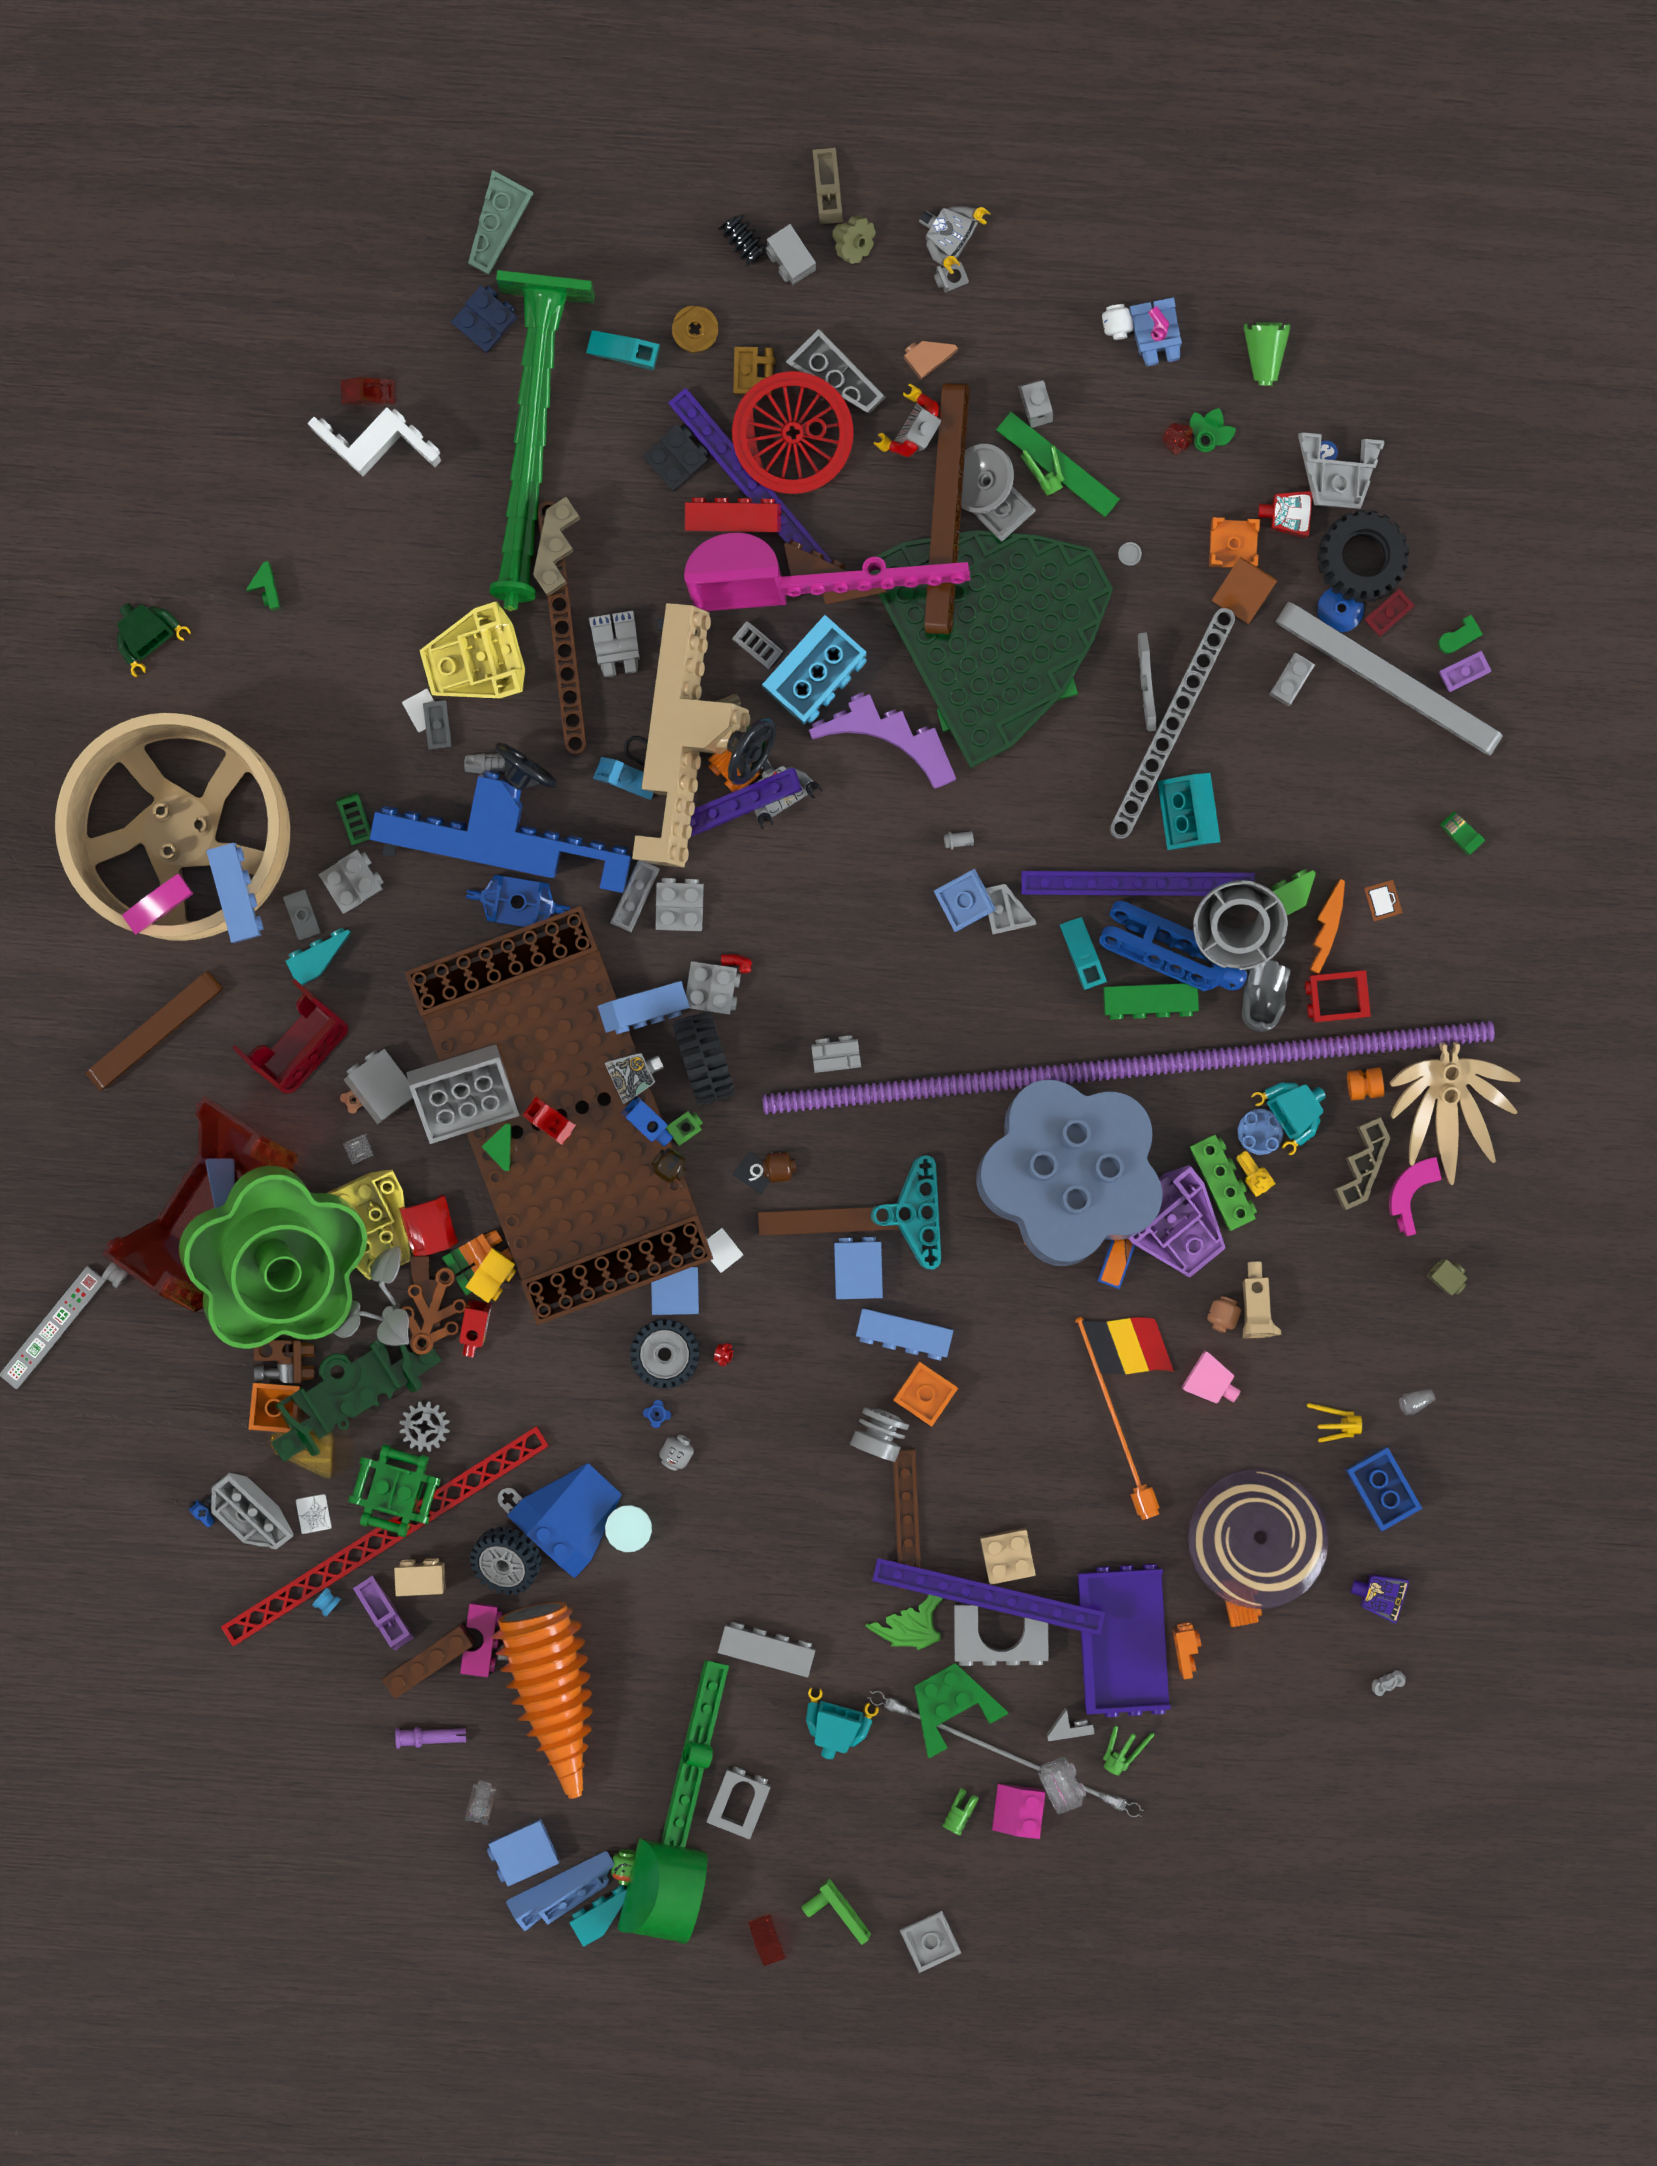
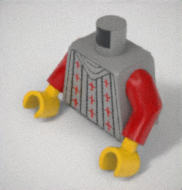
M912 384L908 385L912 387L911 393L906 394L903 392V395L913 402L917 401L897 437L894 441H891L885 434L880 433L878 436L882 441L880 443L874 442L883 452L890 450L893 453L909 457L916 452L924 450L941 423V419L937 417L939 405Z

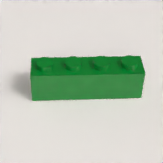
M1188 984L1103 987L1104 1015H1109L1110 1020L1123 1019V1015L1133 1014V1019L1147 1018V1014L1156 1013V1018L1170 1017V1013L1179 1012V1017L1193 1016V1012L1199 1011L1198 989Z

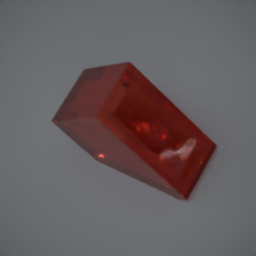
M365 377L341 380L342 404L349 405L395 404L394 380Z

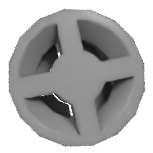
M114 1259L101 1278L111 1281L112 1285L118 1288L128 1275L130 1269L120 1266L119 1261Z

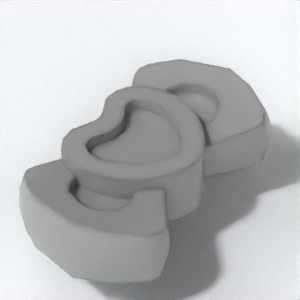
M1398 1670L1388 1675L1384 1674L1383 1677L1372 1682V1691L1376 1695L1382 1696L1385 1691H1391L1396 1686L1403 1687L1406 1677Z

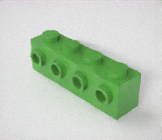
M1211 1135L1189 1146L1228 1230L1232 1231L1255 1220L1254 1214L1257 1213V1210L1252 1200L1247 1201L1244 1195L1247 1190L1241 1179L1237 1180L1234 1171L1237 1169L1232 1159H1227L1223 1152L1227 1148L1222 1138Z

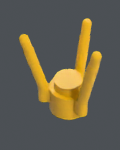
M1307 1404L1308 1408L1346 1417L1342 1418L1339 1424H1319L1317 1426L1319 1429H1341L1344 1433L1319 1438L1318 1442L1354 1437V1434L1362 1433L1361 1416H1354V1411H1342L1317 1404Z

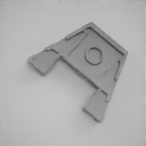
M1298 433L1314 505L1361 509L1371 482L1369 481L1373 468H1376L1378 463L1377 457L1380 450L1383 449L1384 441L1362 439L1360 463L1320 459L1321 434Z

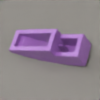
M374 1576L369 1577L353 1588L390 1648L397 1650L414 1638Z

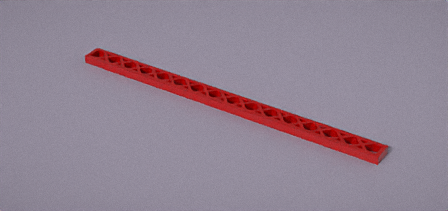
M536 1426L435 1490L433 1498L442 1500L440 1510L437 1512L429 1510V1522L547 1448L549 1445L538 1427ZM534 1433L542 1443L536 1449L525 1447L527 1438ZM510 1448L521 1450L519 1460H506L507 1451ZM524 1451L530 1452V1453L526 1454L525 1456H523V1455H524ZM503 1453L502 1459L497 1458L499 1455ZM491 1460L501 1462L500 1470L496 1474L486 1472L487 1464ZM483 1466V1470H482V1471L477 1470V1469H479L480 1467ZM471 1473L481 1475L480 1483L476 1487L466 1485L468 1475ZM463 1479V1484L457 1483L458 1481ZM450 1486L461 1487L459 1498L447 1497ZM465 1489H470V1491L464 1494ZM423 1498L418 1501L416 1508L417 1512H420V1508L418 1507L422 1505ZM445 1501L451 1502L445 1506ZM394 1516L388 1520L398 1524H401L402 1522L398 1520L401 1517ZM420 1522L418 1524L410 1523L409 1527L411 1528L408 1529L406 1536L425 1524ZM375 1528L222 1625L221 1629L232 1646H235L404 1537L387 1535L388 1530H384V1534L378 1533L383 1529ZM377 1536L383 1538L381 1547L378 1549L368 1547L370 1537ZM353 1548L363 1550L361 1560L358 1562L348 1560L350 1550ZM332 1561L343 1563L341 1573L328 1572ZM313 1573L323 1575L322 1584L319 1587L309 1585L310 1576ZM291 1587L304 1588L300 1599L289 1597ZM274 1598L284 1600L282 1610L279 1612L269 1610L271 1600ZM254 1611L264 1613L262 1623H251V1613ZM233 1624L244 1625L243 1635L235 1639L228 1627Z

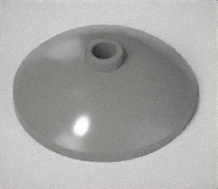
M978 444L965 450L961 508L972 513H986L996 509L1008 497L1013 485L1014 470L1010 458L1003 450L991 444ZM991 479L990 484L987 486V481Z

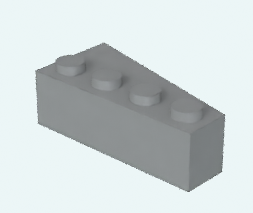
M820 329L786 361V363L801 372L812 374L825 380L843 398L869 414L886 398Z

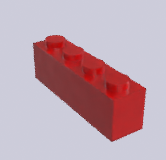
M693 497L692 502H685V531L780 532L781 503H775V499L762 498L761 503H752V498H738V503H730L729 498H715V502H706V498Z

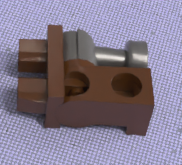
M272 1340L265 1345L254 1348V1361H277V1368L264 1369L263 1364H255V1383H263L265 1378L280 1379L284 1383H302V1380L314 1379L315 1366H302V1357H314L315 1344L302 1342V1340Z

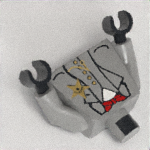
M767 759L759 770L763 777L761 780L794 767L785 768L781 766L774 770ZM794 768L802 791L754 810L760 828L764 829L763 823L765 821H769L773 825L772 818L808 794L812 799H815V796L812 794L813 791L819 789L822 792V788L806 773Z

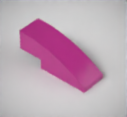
M176 874L131 907L122 916L134 934L137 935L192 896L193 892L182 876Z

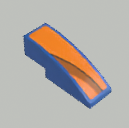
M1128 1238L1111 1240L1097 1281L1120 1289L1135 1244Z

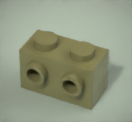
M1443 1258L1426 1274L1444 1293L1451 1296L1455 1293L1458 1295L1466 1287L1467 1284L1464 1282L1468 1279L1464 1275L1465 1269L1457 1262L1454 1263L1452 1261L1450 1263L1447 1259Z

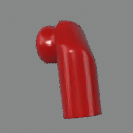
M721 954V966H739L740 973L751 972V965H753L751 959L739 954Z

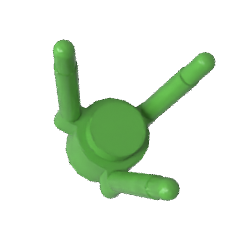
M1054 445L1051 446L1056 475L1053 472L1043 475L1027 450H1023V454L1020 456L1040 483L1046 496L1063 488L1061 481L1065 480L1061 473Z
M1114 1726L1107 1752L1103 1757L1106 1761L1103 1767L1119 1776L1122 1770L1126 1771L1129 1764L1154 1737V1733H1150L1126 1760L1125 1754L1136 1735L1134 1733L1131 1734L1121 1752L1114 1751L1112 1755L1118 1726Z

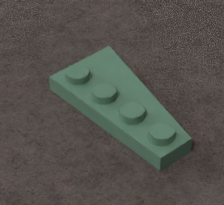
M494 170L491 173L477 233L468 261L469 265L487 275H490L534 194L532 191Z

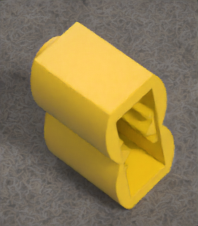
M492 1248L466 1285V1288L487 1303L491 1299L496 1301L503 1291L500 1288L503 1281L509 1282L517 1271L513 1268L515 1263Z

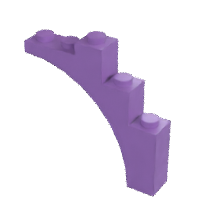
M860 693L851 697L852 702L848 703L850 713L844 710L834 714V719L825 722L822 719L811 724L812 729L809 730L812 740L831 734L856 733L880 738L899 747L914 759L925 772L934 790L956 781L935 728L923 727L915 731L917 735L913 736L903 711L897 713L896 709L883 714L884 719H880L870 694L865 696L864 693Z

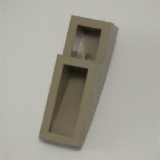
M836 148L812 150L820 224L843 222Z

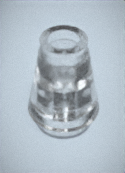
M1430 1388L1403 1394V1397L1399 1399V1405L1405 1416H1413L1434 1402L1435 1396Z

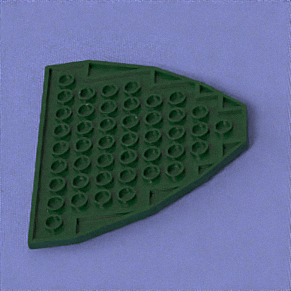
M974 530L959 533L957 563L968 562L970 581L955 585L951 634H932L925 631L927 584H920L916 587L895 586L892 589H886L887 593L878 594L970 769L1012 748L1064 694L1092 646L1113 588L1091 548L1038 535L1011 533L1001 542L991 531ZM931 538L902 542L875 557L883 559L886 568L929 565ZM873 570L870 574L876 575L880 570Z

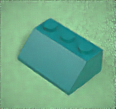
M1210 773L1192 774L1157 781L1167 850L1221 842Z

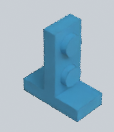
M605 757L600 758L593 779L616 786L648 800H651L654 794L642 789L644 772L627 766L618 760Z

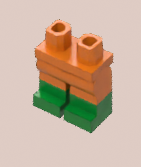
M498 1230L487 1234L483 1233L442 1257L454 1275L472 1263L475 1264V1266L455 1278L466 1295L472 1292L466 1288L472 1276L491 1249L494 1248L493 1246L503 1241ZM509 1248L501 1252L510 1260H514Z

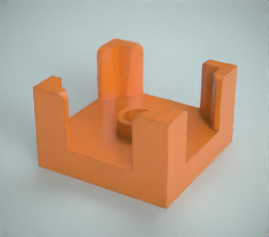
M1213 517L1210 528L1209 567L1233 568L1239 557L1257 567V536L1260 519L1236 521Z
M918 1361L913 1368V1372L894 1396L893 1401L932 1427L958 1387Z

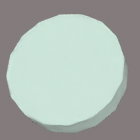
M623 1505L615 1509L608 1516L605 1525L606 1536L610 1544L617 1550L635 1552L643 1548L649 1541L652 1533L651 1520L648 1514L641 1508L634 1505Z

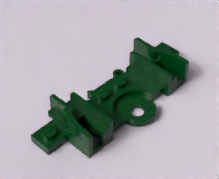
M378 1339L368 1345L370 1352L353 1363L347 1359V1355L341 1353L327 1356L319 1367V1375H321L323 1382L306 1393L301 1388L275 1405L290 1431L271 1442L281 1460L285 1462L305 1448L311 1456L321 1453L309 1432L313 1430L317 1437L321 1439L334 1430L335 1424H337L338 1429L346 1430L349 1427V1421L345 1418H354L372 1405L380 1406L377 1401L379 1394H386L388 1399H391L392 1393L406 1385L411 1393L418 1391L422 1388V1383L418 1376L442 1361L435 1349L432 1347L431 1351L426 1354H417L414 1351L410 1353L405 1345H399L402 1359L391 1365L387 1349ZM339 1365L344 1369V1376L341 1379H335L331 1376L333 1366ZM294 1400L297 1406L309 1416V1419L299 1424L283 1405ZM345 1422V1427H342L340 1423Z

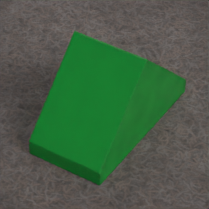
M506 1123L482 1146L504 1171H510L511 1123Z

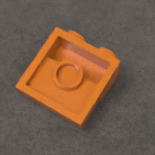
M1183 1622L1177 1624V1628L1172 1630L1180 1675L1185 1680L1193 1678L1192 1672L1196 1671L1194 1657L1191 1654L1198 1653L1197 1647H1201V1640L1197 1630L1194 1631L1193 1624L1191 1622Z

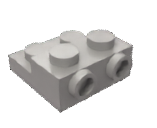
M356 850L319 874L343 914H346L383 890L381 885L384 882L377 871L374 873L371 871L368 865L372 862L365 851L360 853L359 850Z
M662 878V883H657L655 930L702 931L704 884H699V879H685L684 884L676 883V879Z
M691 961L686 991L690 1009L730 1015L731 1010L735 1011L737 997L733 996L734 987L739 988L741 974L737 973V968Z

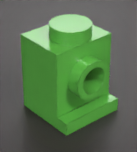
M687 1111L669 1124L666 1129L680 1146L702 1130L700 1125L703 1122L696 1112L691 1114ZM685 1122L690 1124V1130L687 1132L681 1128Z

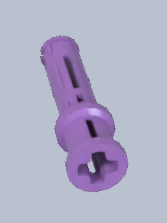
M415 1727L412 1730L395 1728L396 1749H400L401 1746L420 1748L422 1744L466 1743V1736H456L466 1735V1728L421 1730L419 1727Z

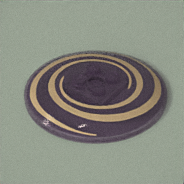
M1249 1469L1238 1471L1216 1482L1197 1503L1189 1526V1550L1193 1564L1201 1579L1219 1597L1244 1608L1270 1609L1295 1600L1315 1582L1322 1570L1327 1555V1527L1319 1505L1313 1496L1297 1481L1271 1470ZM1261 1531L1266 1535L1264 1544H1258L1254 1540L1255 1532Z

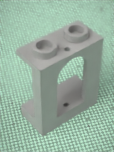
M733 1766L731 1769L727 1767L724 1779L708 1815L707 1823L750 1839L771 1784L767 1783L768 1779L755 1774L753 1778L746 1775V1770ZM742 1781L750 1783L755 1790L754 1799L744 1824L722 1815L734 1785Z

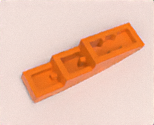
M1342 879L1337 881L1316 918V921L1323 924L1312 944L1320 949L1309 968L1315 974H1319L1330 952L1338 929L1345 881Z

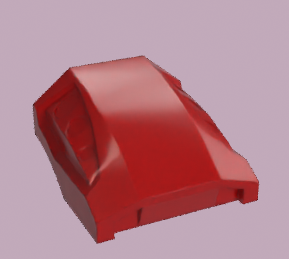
M444 1195L415 1206L399 1208L404 1230L414 1256L437 1253L450 1249L458 1243Z

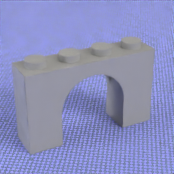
M954 1603V1660L959 1662L961 1666H971L973 1661H983V1665L988 1666L997 1665V1661H1006V1665H1020V1661H1029V1665H1043V1661H1048V1623L1024 1618V1630L1020 1640L1010 1648L994 1649L986 1645L979 1636L978 1606Z

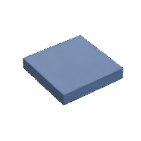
M976 869L934 890L954 932L996 911Z
M691 1267L651 1282L652 1315L699 1314L698 1267Z

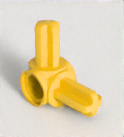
M1247 1151L1242 1152L1236 1157L1237 1162L1247 1175L1245 1183L1255 1197H1258L1275 1185L1268 1171L1264 1167L1258 1168Z

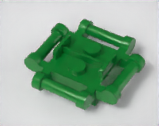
M383 1444L378 1462L361 1457L359 1462L361 1467L353 1495H350L348 1500L349 1503L365 1507L360 1525L365 1527L370 1525L392 1531L404 1538L407 1535L411 1520L428 1525L430 1519L428 1514L436 1486H439L441 1481L439 1478L424 1475L429 1457L395 1450L386 1444ZM388 1458L418 1465L417 1471L413 1472L388 1465ZM371 1467L375 1468L376 1472L368 1499L365 1500L361 1497ZM424 1482L428 1483L420 1512L415 1514ZM373 1510L403 1518L402 1522L398 1524L373 1517Z

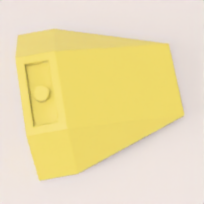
M393 1170L370 1172L326 1193L339 1196L349 1202L365 1225L367 1246L356 1268L368 1280L372 1279L371 1267L374 1260L381 1253L392 1247L397 1246L401 1249L400 1266L410 1262V1245L399 1210L401 1207L405 1208L403 1190Z

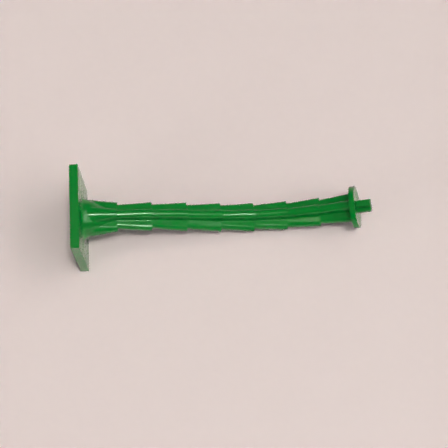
M497 270L496 281L502 294L524 296L525 328H527L521 365H524L517 402V404H520L514 436L516 446L510 475L512 485L506 512L508 521L501 551L503 559L498 581L491 583L489 587V593L493 597L504 601L503 608L513 611L517 610L518 603L530 602L536 597V590L530 586L531 558L534 557L535 521H538L539 483H542L543 446H546L547 408H550L551 369H554L555 331H558L565 301L594 304L595 293L592 281Z

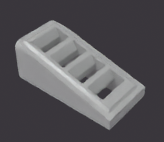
M748 621L744 623L732 638L736 644L768 670L783 652ZM750 630L752 634L743 642L741 639ZM757 636L760 639L751 649L749 644ZM765 642L767 644L766 647L758 655L756 651ZM772 648L774 652L767 661L764 660L763 657Z

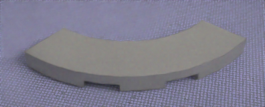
M1146 632L1139 633L1138 635L1141 690H1143L1146 728L1148 731H1156L1150 649Z

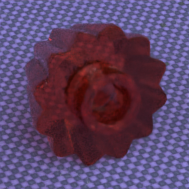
M1172 423L1165 431L1162 440L1176 456L1190 445L1193 429L1190 426Z

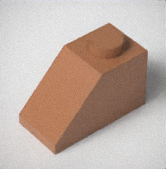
M922 341L917 344L914 342L905 349L904 360L918 378L922 380L958 351V348L953 344Z

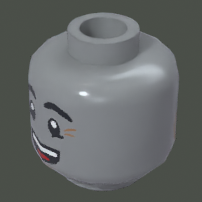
M680 1434L677 1437H668L659 1452L662 1459L661 1463L674 1471L685 1468L694 1453L693 1447L690 1445V1439Z

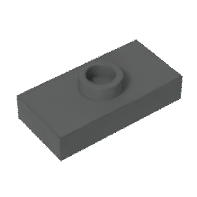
M446 700L423 703L428 749L452 747Z
M306 889L284 896L283 899L298 940L301 941L321 934Z

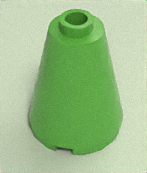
M1250 322L1244 323V333L1253 378L1255 381H1259L1258 385H1272L1273 381H1277L1290 332L1289 323L1285 324L1284 328L1282 323L1256 322L1252 327H1250Z

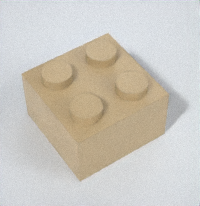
M1026 1528L980 1536L990 1585L1036 1576Z
M426 1558L423 1563H416L415 1559H404L394 1568L396 1596L443 1594L446 1590L445 1562H439V1558Z

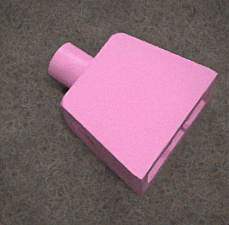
M1205 1350L1181 1387L1187 1392L1214 1403H1218L1222 1396L1234 1403L1241 1392L1230 1384L1234 1375Z

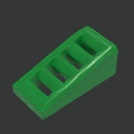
M358 792L336 799L351 846L370 840L371 829ZM355 801L357 803V805L346 809L343 808V805ZM358 810H359V812H360L359 815H355V816L350 817V818H347V817H346V814H349V813H352V812H355V811H358ZM359 820L363 821L362 824L353 827H350L349 825L350 823ZM366 829L365 833L353 837V832Z

